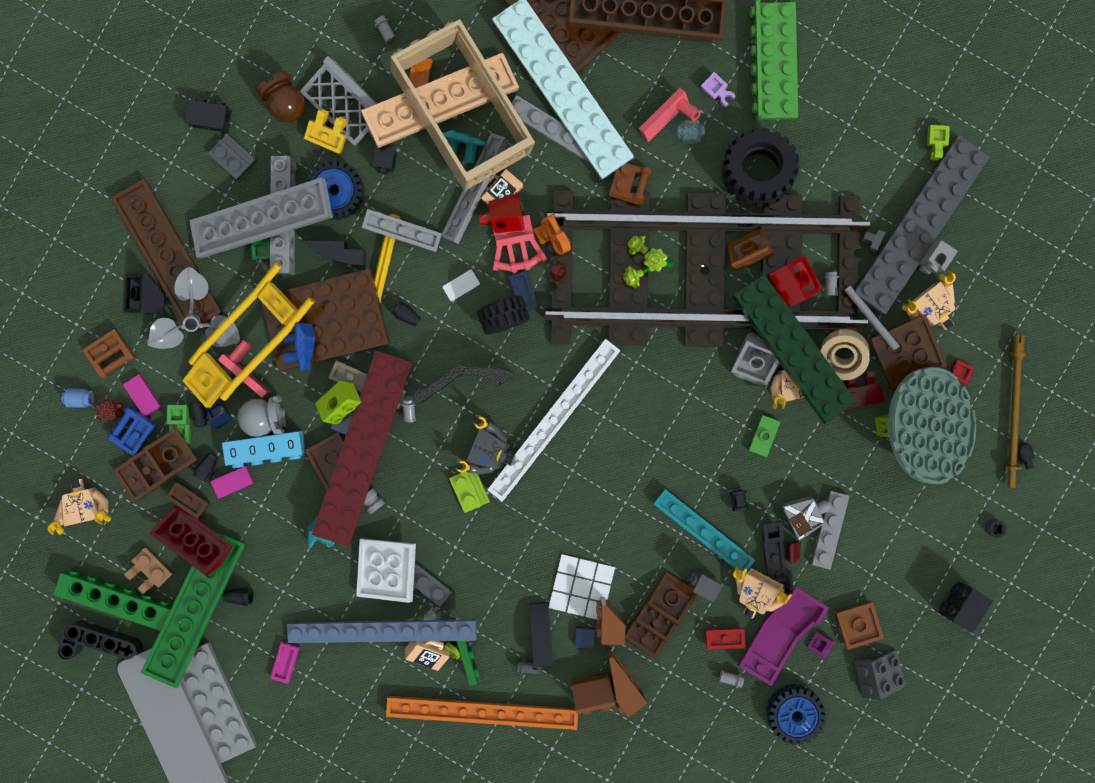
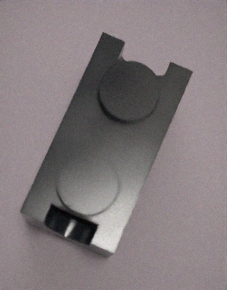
M195 98V101L188 100L184 123L192 128L228 133L232 110L227 109L228 107L223 102L214 101V104L207 103L204 99Z

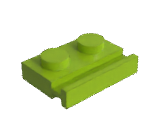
M466 471L449 478L464 513L490 502L478 474Z

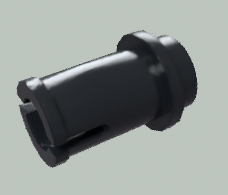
M201 402L191 404L194 417L193 424H195L196 428L207 426V421L209 420L206 419L203 404Z

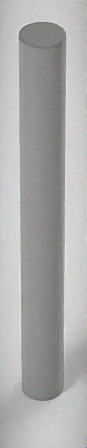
M851 286L846 288L844 291L893 351L897 349L899 344L859 295L855 293L854 289Z

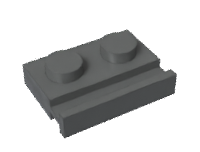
M227 133L208 153L238 181L248 171L253 162L257 161Z

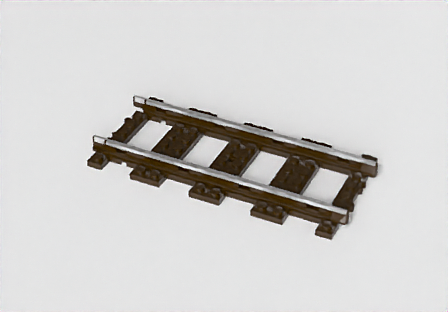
M554 191V209L545 213V217L555 214V219H563V226L559 227L562 232L564 231L571 246L570 251L562 255L556 254L553 257L552 278L549 282L555 283L557 288L554 291H549V294L552 296V308H545L543 310L544 320L552 321L551 344H570L571 325L608 326V341L613 345L647 346V327H684V346L723 347L724 328L755 329L751 322H738L749 321L742 310L724 309L725 232L750 233L760 227H763L774 252L773 255L762 259L761 276L765 274L771 284L770 273L801 257L802 233L838 234L837 276L839 278H837L838 295L836 311H800V303L790 307L789 309L804 329H849L857 332V328H865L870 323L869 320H852V317H849V315H856L858 313V307L844 291L849 286L855 289L854 286L858 283V263L862 258H856L854 251L862 249L859 245V232H865L872 226V222L859 220L860 196H839L838 215L802 214V195H784L782 200L779 202L775 200L774 204L770 206L763 203L762 213H726V194L687 193V212L649 211L650 192L643 193L644 201L640 205L611 197V211L573 210V191ZM572 229L610 230L609 307H571ZM649 231H686L685 309L648 308V272L639 278L640 286L634 288L626 284V281L623 279L625 268L631 266L632 269L637 271L648 267L644 264V261L647 260L645 259V254H642L640 251L634 255L629 253L628 242L633 236H646L644 245L649 251ZM550 244L548 251L552 254L556 253L555 250L551 249L553 246ZM703 267L708 269L707 274L702 273L701 269Z

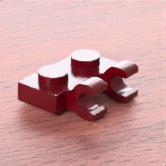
M874 371L863 372L865 381L863 386L856 387V378L845 380L847 389L856 400L847 409L884 402L881 383H875Z

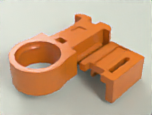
M552 214L545 217L541 221L542 225L535 228L534 232L541 245L551 241L555 252L562 255L570 251L571 246L564 231H561L556 222V215Z

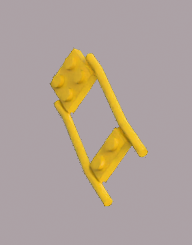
M274 263L255 289L189 359V363L194 366L182 381L206 408L212 407L219 397L226 401L242 381L292 331L295 324L301 320L315 301L308 297L301 307L297 309L276 285L270 282L281 269L282 265L280 263ZM258 297L285 326L232 380L206 351Z

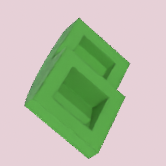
M167 405L169 432L177 428L187 444H191L188 405Z

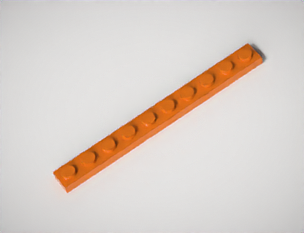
M401 696L387 697L386 717L577 730L578 724L576 708Z

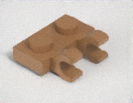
M147 546L131 560L135 566L124 575L128 580H131L142 571L149 578L138 588L144 594L154 585L158 588L161 587L174 572Z

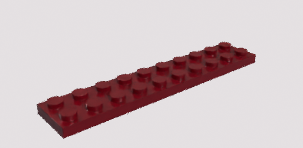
M375 351L359 397L361 403L355 408L311 535L347 547L350 546L412 362Z

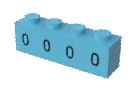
M303 431L222 443L225 466L232 465V468L244 467V463L251 462V466L263 464V460L270 459V463L280 462L282 457L288 456L289 460L300 459L301 455L306 453L304 451L306 449Z

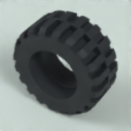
M754 128L751 133L745 131L741 133V137H736L732 141V145H729L722 167L724 185L728 186L730 195H736L735 199L737 201H746L745 205L751 206L752 203L756 204V207H762L763 203H766L767 206L773 205L775 200L779 202L784 198V195L789 193L799 171V156L797 153L794 154L796 148L794 144L789 145V138L786 136L782 138L780 132L776 130L774 133L769 132V128H764L763 131H759V128ZM752 155H764L774 161L778 174L771 180L757 181L750 178L744 172L742 162Z

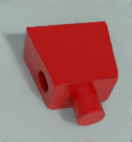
M518 192L489 201V212L479 214L481 226L492 224L495 233L525 230Z

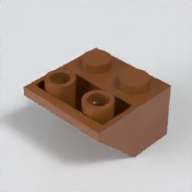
M600 597V602L596 603L597 619H600V621H596L597 638H600L603 645H625V623L623 616L605 597Z
M608 672L571 680L577 714L588 715L594 710L606 711L615 706Z

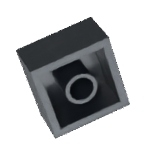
M958 581L951 588L947 601L942 603L939 614L973 634L993 600Z

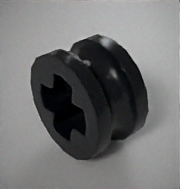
M998 520L987 522L985 529L988 535L996 538L1004 536L1006 526L1003 522ZM994 525L998 526V527H997L998 530H999L998 532H993V531H994V528H993Z

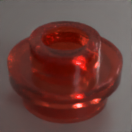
M558 262L554 264L549 274L554 281L563 279L567 272L565 269L566 265Z

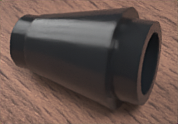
M399 301L391 313L395 316L394 318L414 327L421 319L406 302Z
M208 453L194 469L193 476L207 482L208 479H211L219 458Z
M248 587L225 590L223 593V601L247 606L252 604L254 600V592Z

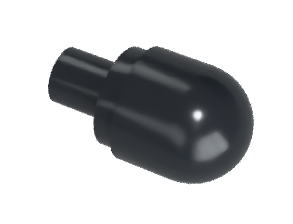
M1025 442L1018 444V459H1020V462L1024 461L1026 469L1034 468L1032 462L1034 452L1031 445Z

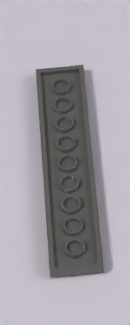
M958 135L955 137L854 289L855 293L866 304L882 315L888 312L989 159L987 154L962 136Z

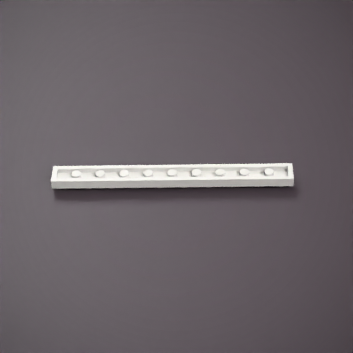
M606 339L602 342L516 452L513 465H506L488 488L489 492L503 502L618 355L620 350Z

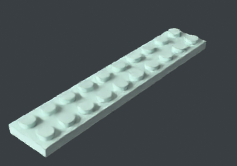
M518 0L492 18V22L601 180L634 158L633 154L527 0Z

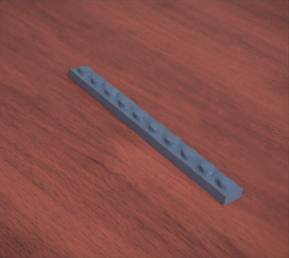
M476 619L289 622L287 624L288 643L476 641L477 622Z

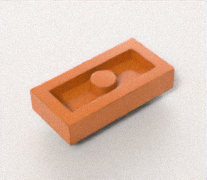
M426 58L411 67L409 79L415 88L429 83L433 64L432 59Z

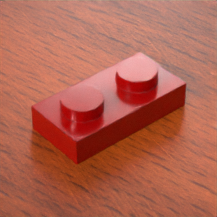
M743 627L705 629L707 650L745 648V629Z

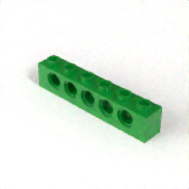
M69 569L60 573L53 594L161 631L173 606L169 600H158L153 598L154 596L151 594H140L135 592L136 590L133 588H122L117 586L115 582H104L99 580L97 576L83 575L77 569ZM78 583L82 585V591L79 590ZM96 589L101 592L100 597L96 594ZM114 595L118 596L119 603L114 600ZM132 601L137 603V609L132 606ZM150 607L155 609V615L150 612Z

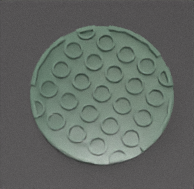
M938 367L920 368L907 375L893 395L888 415L890 444L899 465L910 477L926 484L946 483L952 477L960 474L965 468L964 464L967 458L971 457L976 438L975 410L971 408L969 401L971 398L967 389L959 383L958 378L954 374Z

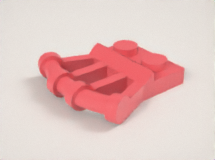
M530 215L523 216L525 230L504 233L494 232L497 245L493 266L494 271L499 269L517 273V270H530L531 267L540 261L544 262L547 260L534 239ZM530 241L537 255L528 260L525 242ZM520 243L524 261L515 263L512 245ZM504 246L508 248L511 264L500 262L501 251Z

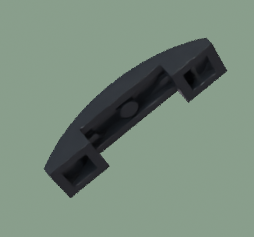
M782 521L763 523L762 540L767 576L783 584V592L787 595L791 589L786 570Z

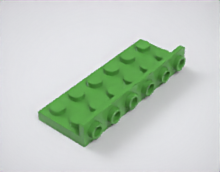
M755 0L749 10V16L753 18V25L750 26V37H753L750 55L753 57L754 64H751V76H754V83L751 85V94L754 95L752 114H755V120L797 119L796 2L760 3V0Z

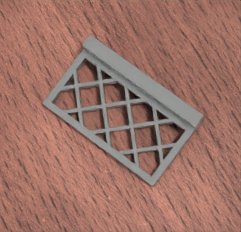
M327 56L323 61V66L301 89V92L318 110L323 109V100H332V111H329L332 113V117L329 115L328 120L333 125L336 120V113H346V131L343 130L342 133L347 135V139L354 146H357L370 131L367 124H363L362 105L368 108L378 104V102L333 58ZM326 70L331 74V83H322V74ZM335 85H342L345 88V96H335ZM312 86H318L319 97H311L307 91ZM322 86H331L332 97H322ZM336 99H345V110H336ZM349 99H356L358 101L359 110H349ZM349 113H359V124H350ZM359 126V135L354 139L350 135V127Z

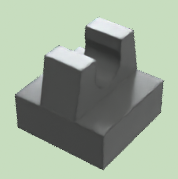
M878 230L876 235L866 232L862 242L870 245L869 252L874 254L877 252L886 232Z

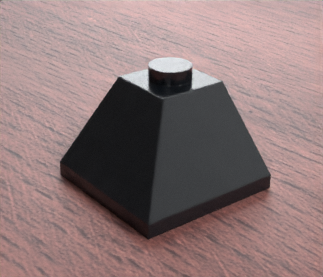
M147 273L126 274L124 313L163 314L166 306L164 294Z

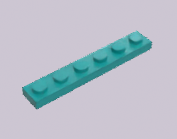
M665 488L653 502L656 507L734 568L739 566V570L744 571V569L748 570L754 563L755 559Z

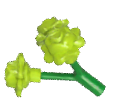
M642 235L639 237L633 236L628 242L629 253L634 255L640 251L642 254H645V259L647 260L644 261V264L648 267L636 271L631 266H628L623 274L626 284L634 288L640 286L639 278L644 273L654 270L659 272L662 267L671 268L673 266V261L667 260L668 256L663 253L662 249H657L656 251V249L652 248L648 251V248L644 245L646 236Z

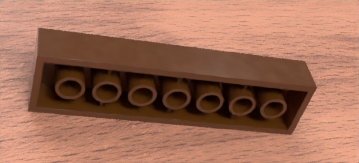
M568 0L566 26L716 43L723 39L726 0Z

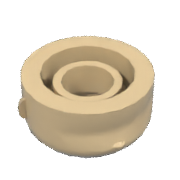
M849 329L833 331L823 340L820 346L821 353L841 380H851L860 376L869 364L870 352L868 343L856 331ZM840 348H849L853 351L854 355L850 358L842 359L836 356L835 352Z

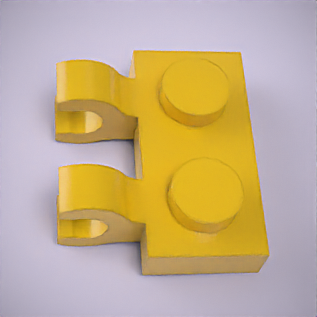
M324 109L318 110L316 120H309L304 139L338 154L342 153L347 135L342 133L346 126L347 119L341 116L336 118L334 127L330 128L325 125L330 112Z

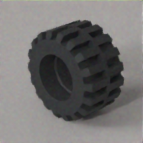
M519 295L493 302L481 307L477 311L483 332L487 335L513 328L530 319L523 296Z

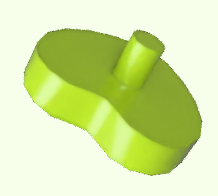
M449 642L445 645L446 650L449 651L453 659L461 657L458 645L454 647Z

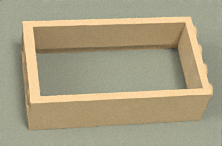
M460 19L455 22H448L441 30H433L426 38L422 40L417 39L404 50L398 49L392 54L391 73L464 191L531 153L535 141ZM454 43L459 47L517 143L468 172L463 168L404 71Z

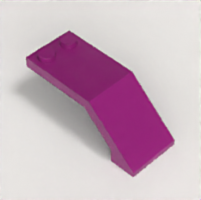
M794 587L787 594L792 596L786 604L766 615L738 663L739 667L770 686L773 685L798 640L816 623L820 624L829 607L797 587Z

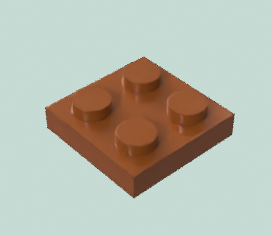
M872 601L835 612L847 650L884 639Z

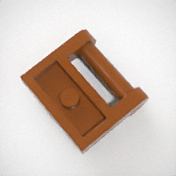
M628 163L624 164L615 172L609 196L638 205L642 204L647 179L651 176L652 170L645 166L638 167ZM636 175L639 176L640 179L636 193L633 194L630 193V190L632 187L634 176Z
M113 329L82 350L102 379L109 376L111 371L128 360L132 361L136 358L135 353L129 348L117 329ZM122 350L124 353L105 367L101 365V362L118 351Z

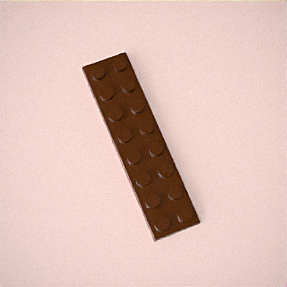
M142 179L111 197V200L183 322L186 315L189 314L190 299L183 301L176 296L175 282L179 274L187 267H192L198 273L200 271L146 179ZM208 289V293L203 299H194L193 313L199 316L200 323H206L214 316L223 313L210 289Z

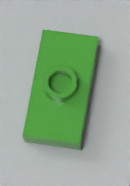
M761 415L748 450L767 457L780 421Z

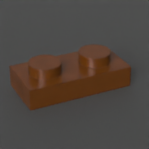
M179 481L174 484L165 497L196 519L201 517L210 504L209 501Z

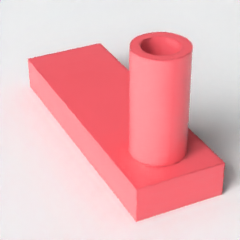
M679 88L639 128L643 139L647 142L680 111L692 121L699 118L701 112L689 103L686 92L683 89Z
M243 339L230 355L222 354L218 360L237 376L244 369L239 362L253 346ZM251 373L243 380L245 384L262 398H267L271 393Z

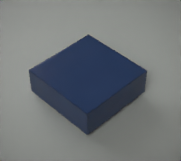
M576 627L575 647L594 649L595 628Z

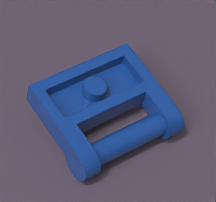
M127 405L124 409L125 413L114 430L109 432L107 438L134 456L140 451L157 424L139 413L135 407ZM132 417L134 419L133 423L123 438H121L120 433Z

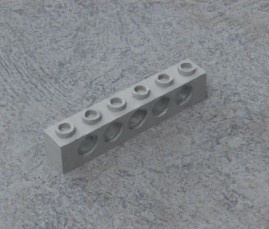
M271 156V194L294 187L296 161L291 156ZM295 229L270 237V268L275 262L282 265L276 275H295Z

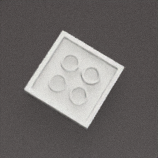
M367 538L360 539L356 596L412 602L416 544Z

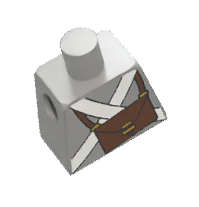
M811 496L781 504L798 540L803 539L822 526L825 522L821 514L831 510L827 500L816 504Z

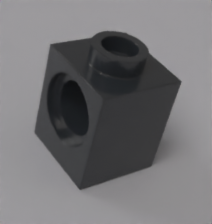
M375 145L372 166L378 173L389 174V172H394L397 148L394 145H385L377 148V145Z

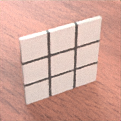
M562 554L549 608L600 620L597 619L596 603L600 602V597L608 599L615 567Z

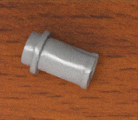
M380 16L374 21L375 27L379 29L385 43L396 38L388 24V18Z
M825 272V276H823L825 278V295H838L837 278L839 276H837V272Z
M404 397L402 399L401 406H403L404 422H414L416 420L414 408L416 401L413 397Z
M721 670L719 682L734 685L738 689V687L742 688L744 676H741V673L733 674Z

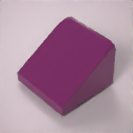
M816 631L807 648L822 658H827L835 642Z

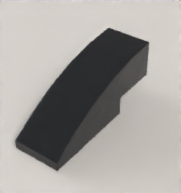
M305 241V245L331 260L351 266L366 267V251L347 249L348 244L344 241Z
M548 602L530 603L534 667L553 665Z

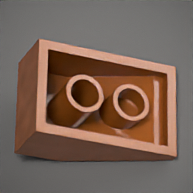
M609 647L607 653L616 696L614 698L615 705L621 714L625 713L629 718L644 707L647 701L642 689Z

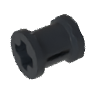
M747 490L730 491L733 499L732 511L749 509L745 496Z

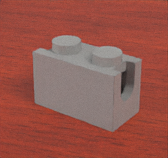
M942 240L932 243L918 265L920 267L919 270L927 275L945 271L958 251Z

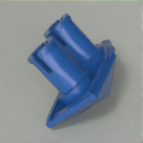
M296 323L295 332H290L283 339L285 344L295 343L296 351H285L283 359L285 363H299L300 370H309L314 351V330L312 324Z

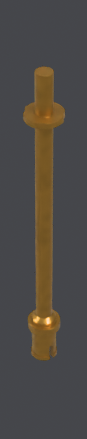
M1012 335V352H1010V356L1014 360L1009 465L1004 466V469H1009V488H1016L1017 470H1022L1021 466H1017L1021 369L1022 360L1026 357V353H1024L1025 335Z

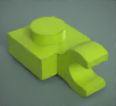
M928 126L927 146H932L930 160L938 161L939 158L943 157V147L949 145L950 126Z

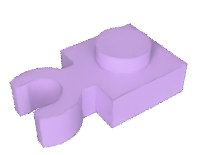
M715 72L700 87L713 101L718 97L723 107L728 106L725 97H730L731 100L735 98L733 92L725 90L728 84Z

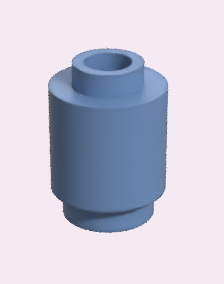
M67 388L62 393V403L67 408H87L94 403V393L88 389Z

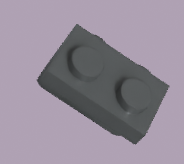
M890 651L874 660L864 658L854 660L864 698L882 700L904 688L905 682L897 651Z

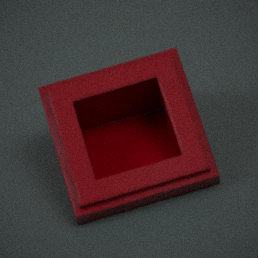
M799 541L786 542V560L790 563L800 561Z

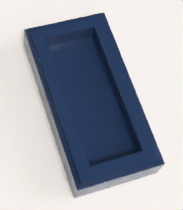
M527 271L508 276L514 296H523L527 311L538 308Z

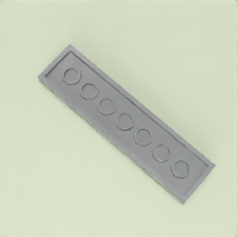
M318 178L189 221L196 258H204L333 218L326 181L324 178Z

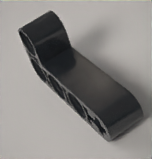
M79 620L65 627L57 653L61 659L69 660L81 653L83 646L123 659H131L142 651L143 644L136 637ZM74 627L77 628L78 635L75 634ZM92 633L96 635L97 641L92 638ZM110 639L114 640L115 646L111 645ZM68 646L72 648V653L68 650Z

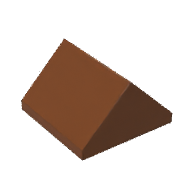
M763 227L727 243L731 265L737 270L746 268L774 254Z

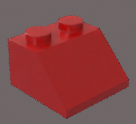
M805 255L769 274L772 284L776 287L779 295L789 308L823 289Z

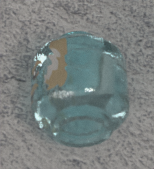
M682 119L676 127L677 139H680L682 144L699 143L701 137L705 136V125H701L699 119L695 121Z

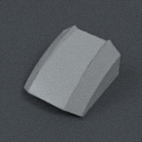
M747 333L731 373L754 384L767 386L779 361L760 335Z

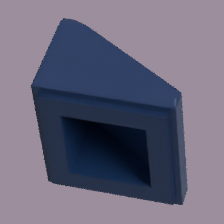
M221 399L216 401L212 407L204 409L210 424L216 428L222 427L233 419Z

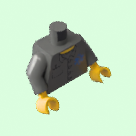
M478 415L477 417L482 419V422L480 424L473 422L479 428L478 434L466 462L462 460L457 461L458 463H463V468L456 470L461 473L467 471L468 473L482 475L492 473L495 469H500L502 463L512 466L516 456L507 452L510 446L506 442L507 437L500 427Z

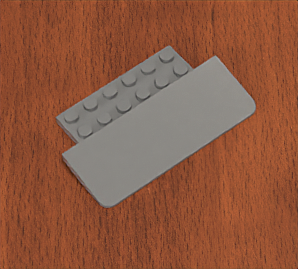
M210 642L197 647L178 688L171 687L140 673L152 648L137 654L131 659L120 662L117 668L118 674L169 783H227L229 780L221 763L255 748L257 743Z

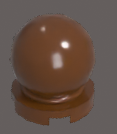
M281 71L273 74L274 79L268 83L262 81L257 86L256 92L260 100H266L269 114L277 121L283 123L294 122L302 116L305 100L302 92L292 85V76L287 71Z

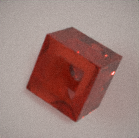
M114 400L102 401V405L95 406L97 422L121 419L123 416L122 403L114 404Z

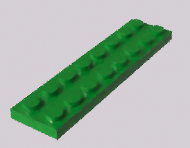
M214 529L211 530L232 544L233 549L223 565L208 576L203 575L193 566L191 567L140 672L174 688L179 687L247 545Z

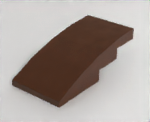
M175 428L143 448L142 451L129 458L127 462L114 469L113 472L132 501L137 502L188 468L198 459L179 430Z
M665 572L627 629L625 640L653 659H656L676 627L681 624L697 594L689 586L668 572Z

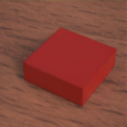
M955 360L950 372L958 378L959 383L967 385L975 367Z

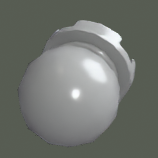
M272 396L268 402L264 399H252L245 402L239 409L237 417L242 431L255 437L266 435L271 430L274 434L285 433L282 427H286L285 408H280L279 402L282 401L281 397Z

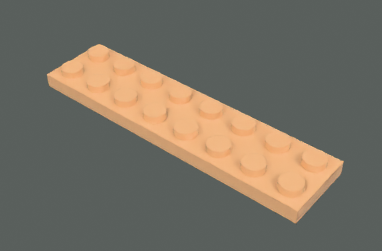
M503 53L485 60L506 95L519 89ZM470 66L415 88L436 124L491 101ZM404 93L361 110L377 148L426 129Z

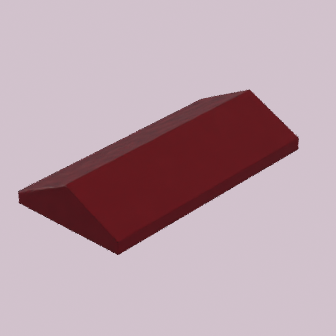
M177 505L149 532L151 536L205 576L221 567L233 549L232 544Z

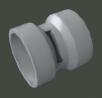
M374 488L368 492L364 503L370 515L385 504L383 499L377 496Z

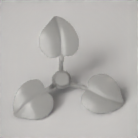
M192 267L185 268L179 274L174 288L176 296L180 300L190 299L189 314L184 318L183 324L177 326L174 320L163 317L157 319L150 328L148 346L159 349L176 347L184 338V334L179 328L185 329L188 332H194L199 327H208L205 331L207 339L227 318L224 315H216L211 319V324L200 323L199 316L193 313L194 299H203L208 293L209 288L204 276ZM235 323L213 343V346L225 347L240 342V334Z

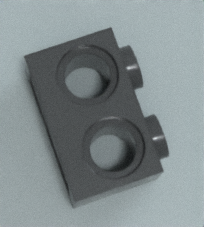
M696 568L695 572L692 571L687 579L689 582L688 586L694 593L713 603L723 586L717 578Z

